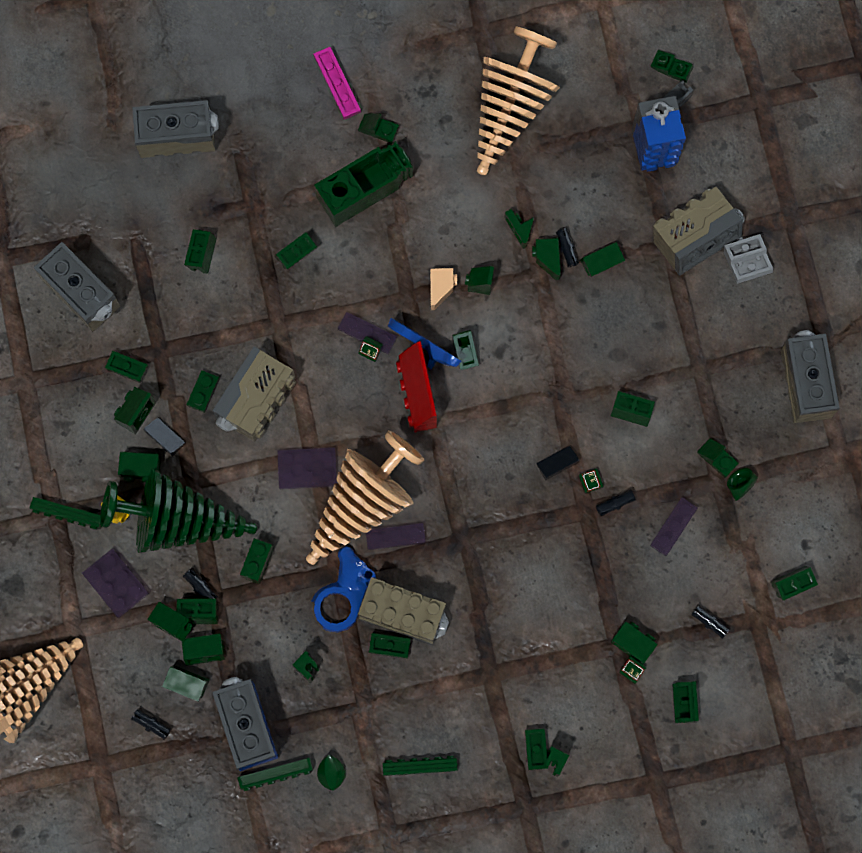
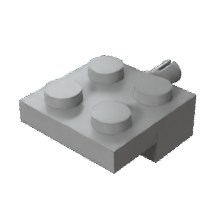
M760 234L746 239L741 237L736 242L724 245V255L737 284L773 273V267L766 254L767 249Z

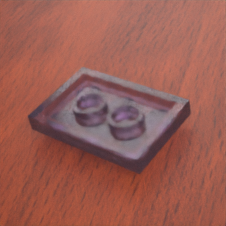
M335 448L278 450L279 489L333 487L334 483H337Z
M113 549L82 572L117 618L123 616L149 595L147 590Z

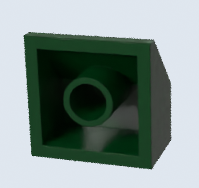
M134 387L132 391L129 390L126 394L122 407L119 406L116 409L114 420L117 424L136 434L155 406L156 401L149 392Z

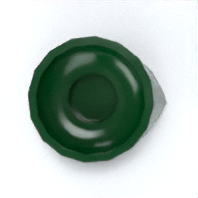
M749 468L735 471L727 481L728 489L735 501L741 499L758 479V476Z
M327 755L318 766L317 778L322 786L334 791L344 782L346 770L337 758Z

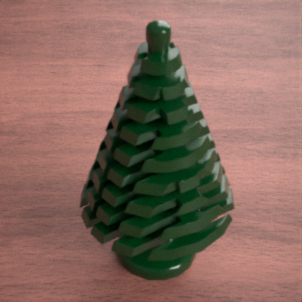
M154 468L150 471L146 480L140 504L117 500L118 486L114 481L107 483L104 492L100 516L101 527L107 528L111 525L115 512L138 515L136 532L138 553H145L148 549L156 551L161 546L163 549H168L172 547L173 543L175 547L183 546L185 541L187 545L195 544L197 538L199 543H203L208 540L210 533V540L216 541L220 538L221 533L223 539H229L233 530L235 537H241L244 532L255 534L257 531L256 523H246L245 518L241 515L235 521L233 511L228 509L225 514L224 507L220 504H217L214 508L213 500L206 498L204 501L202 494L195 492L193 495L191 488L187 486L182 488L180 482L176 480L172 482L171 478L165 474L161 477L160 471Z

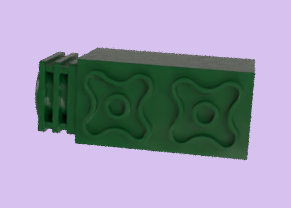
M396 141L393 142V145H388L386 149L375 148L314 185L316 198L335 227L399 190V185L403 180L406 181L408 177H413L412 163Z

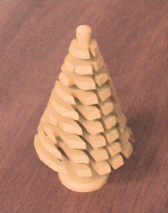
M516 26L514 34L527 40L517 68L488 57H483L484 64L513 76V79L487 69L482 70L483 76L506 85L510 89L507 90L482 81L483 88L506 97L504 101L481 93V99L502 109L497 111L481 105L482 112L498 119L494 122L480 117V123L494 129L493 133L479 129V135L490 139L488 144L482 141L478 142L479 147L486 149L484 154L478 153L477 157L482 160L477 168V172L480 175H487L490 163L495 165L498 160L493 158L494 153L503 156L506 152L497 148L498 143L509 147L512 145V141L501 137L502 133L518 137L521 134L514 129L506 127L507 122L522 128L528 126V123L510 116L511 112L530 119H534L536 116L535 113L514 105L515 101L538 110L544 107L543 104L520 95L519 91L545 101H549L552 97L523 82L525 81L553 92L560 88L552 82L528 73L537 47L540 45L545 48L554 49L557 42Z
M390 430L386 432L385 439L395 450L381 467H378L362 454L347 449L345 453L346 460H343L340 466L342 472H338L336 477L339 484L334 483L332 488L334 495H330L328 499L330 507L326 506L323 512L328 521L322 517L319 525L323 530L317 529L315 537L320 542L312 540L310 546L313 551L306 556V561L309 564L315 565L320 556L323 558L329 556L330 552L327 548L331 551H336L341 548L338 543L345 546L351 542L350 538L357 539L361 536V532L367 533L372 530L371 525L376 527L382 524L381 519L388 520L393 517L392 513H400L403 510L401 506L407 508L413 505L411 497L389 476L404 457L417 465L422 464L424 461L422 455L402 437Z
M75 638L70 644L65 641L58 643L59 649L55 645L46 647L47 651L45 652L42 648L34 650L37 658L32 655V652L22 654V657H11L10 661L8 659L0 661V734L4 732L7 735L4 740L9 743H14L17 740L18 733H22L25 724L29 723L33 717L30 711L36 713L40 708V702H44L47 698V692H51L55 684L50 678L58 682L62 676L59 671L65 672L69 666L67 660L72 662L76 657L74 652L83 647L81 639ZM24 718L26 723H23L21 719ZM12 725L16 727L15 730L11 728Z

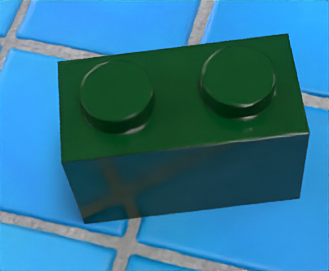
M120 452L118 476L123 478V481L134 482V479H142V482L146 483L148 475L153 468L160 471L161 458L159 454Z
M254 538L240 576L260 584L273 552V546Z
M625 622L611 643L643 665L658 645L655 643L656 639L648 633L645 635L639 631L640 628L633 622Z

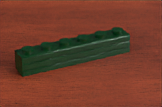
M36 497L32 499L30 509L35 514L43 513L46 517L54 516L57 520L62 521V519H65L68 523L72 524L76 522L82 527L87 525L93 530L101 529V515Z
M447 756V759L434 757V760L422 758L420 761H417V758L410 759V761L399 759L397 762L385 760V763H383V776L458 771L457 758H454V756Z
M310 758L237 778L240 790L245 792L251 790V787L254 786L260 788L265 783L271 785L276 780L282 782L287 780V777L296 778L302 773L304 775L311 774L313 767Z

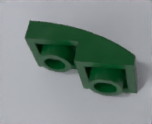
M658 50L651 68L671 78L687 83L693 69V64L676 59L673 54Z

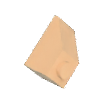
M453 268L430 269L431 310H435L453 292V286H457V274H453Z

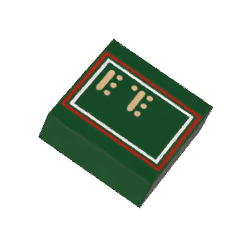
M366 336L363 339L358 354L375 362L383 344Z
M597 469L579 475L585 494L603 488Z
M630 656L619 673L636 684L646 667Z

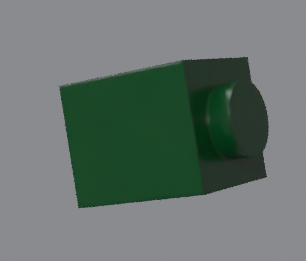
M558 238L536 239L535 246H532V257H536V263L555 280H560Z
M494 267L471 268L470 274H466L465 285H468V292L490 295Z

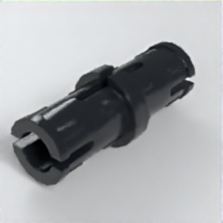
M568 229L558 230L556 234L561 245L560 251L564 254L567 267L577 266L579 262L574 251L575 245L571 242Z
M630 489L620 495L611 496V499L596 505V509L602 517L611 511L620 510L622 506L636 501Z
M192 568L183 575L194 588L193 591L198 593L203 599L218 598L207 586V582L202 580Z
M700 605L691 614L701 621L706 629L710 628L722 639L730 630L719 622L715 615H710Z
M139 709L134 712L136 715L132 716V721L145 727L147 732L155 733L163 738V740L168 737L167 734L170 733V728L157 722L155 717L151 718Z

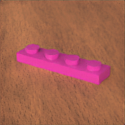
M331 47L314 53V58L344 120L361 113V109Z

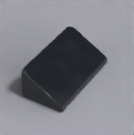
M156 418L143 429L172 457L185 444L159 418Z
M568 446L536 463L546 481L578 464L580 460L573 449Z

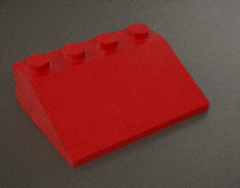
M420 341L398 355L399 361L396 362L397 371L402 373L403 377L400 380L401 390L405 391L407 398H403L405 409H409L411 415L407 416L409 428L413 427L414 432L437 428V415Z

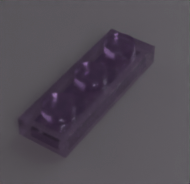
M348 312L345 313L338 327L339 331L361 342L367 336L383 344L381 351L388 355L397 340V336Z
M681 498L650 546L664 556H667L698 507Z
M423 523L372 529L366 533L368 550L426 543Z

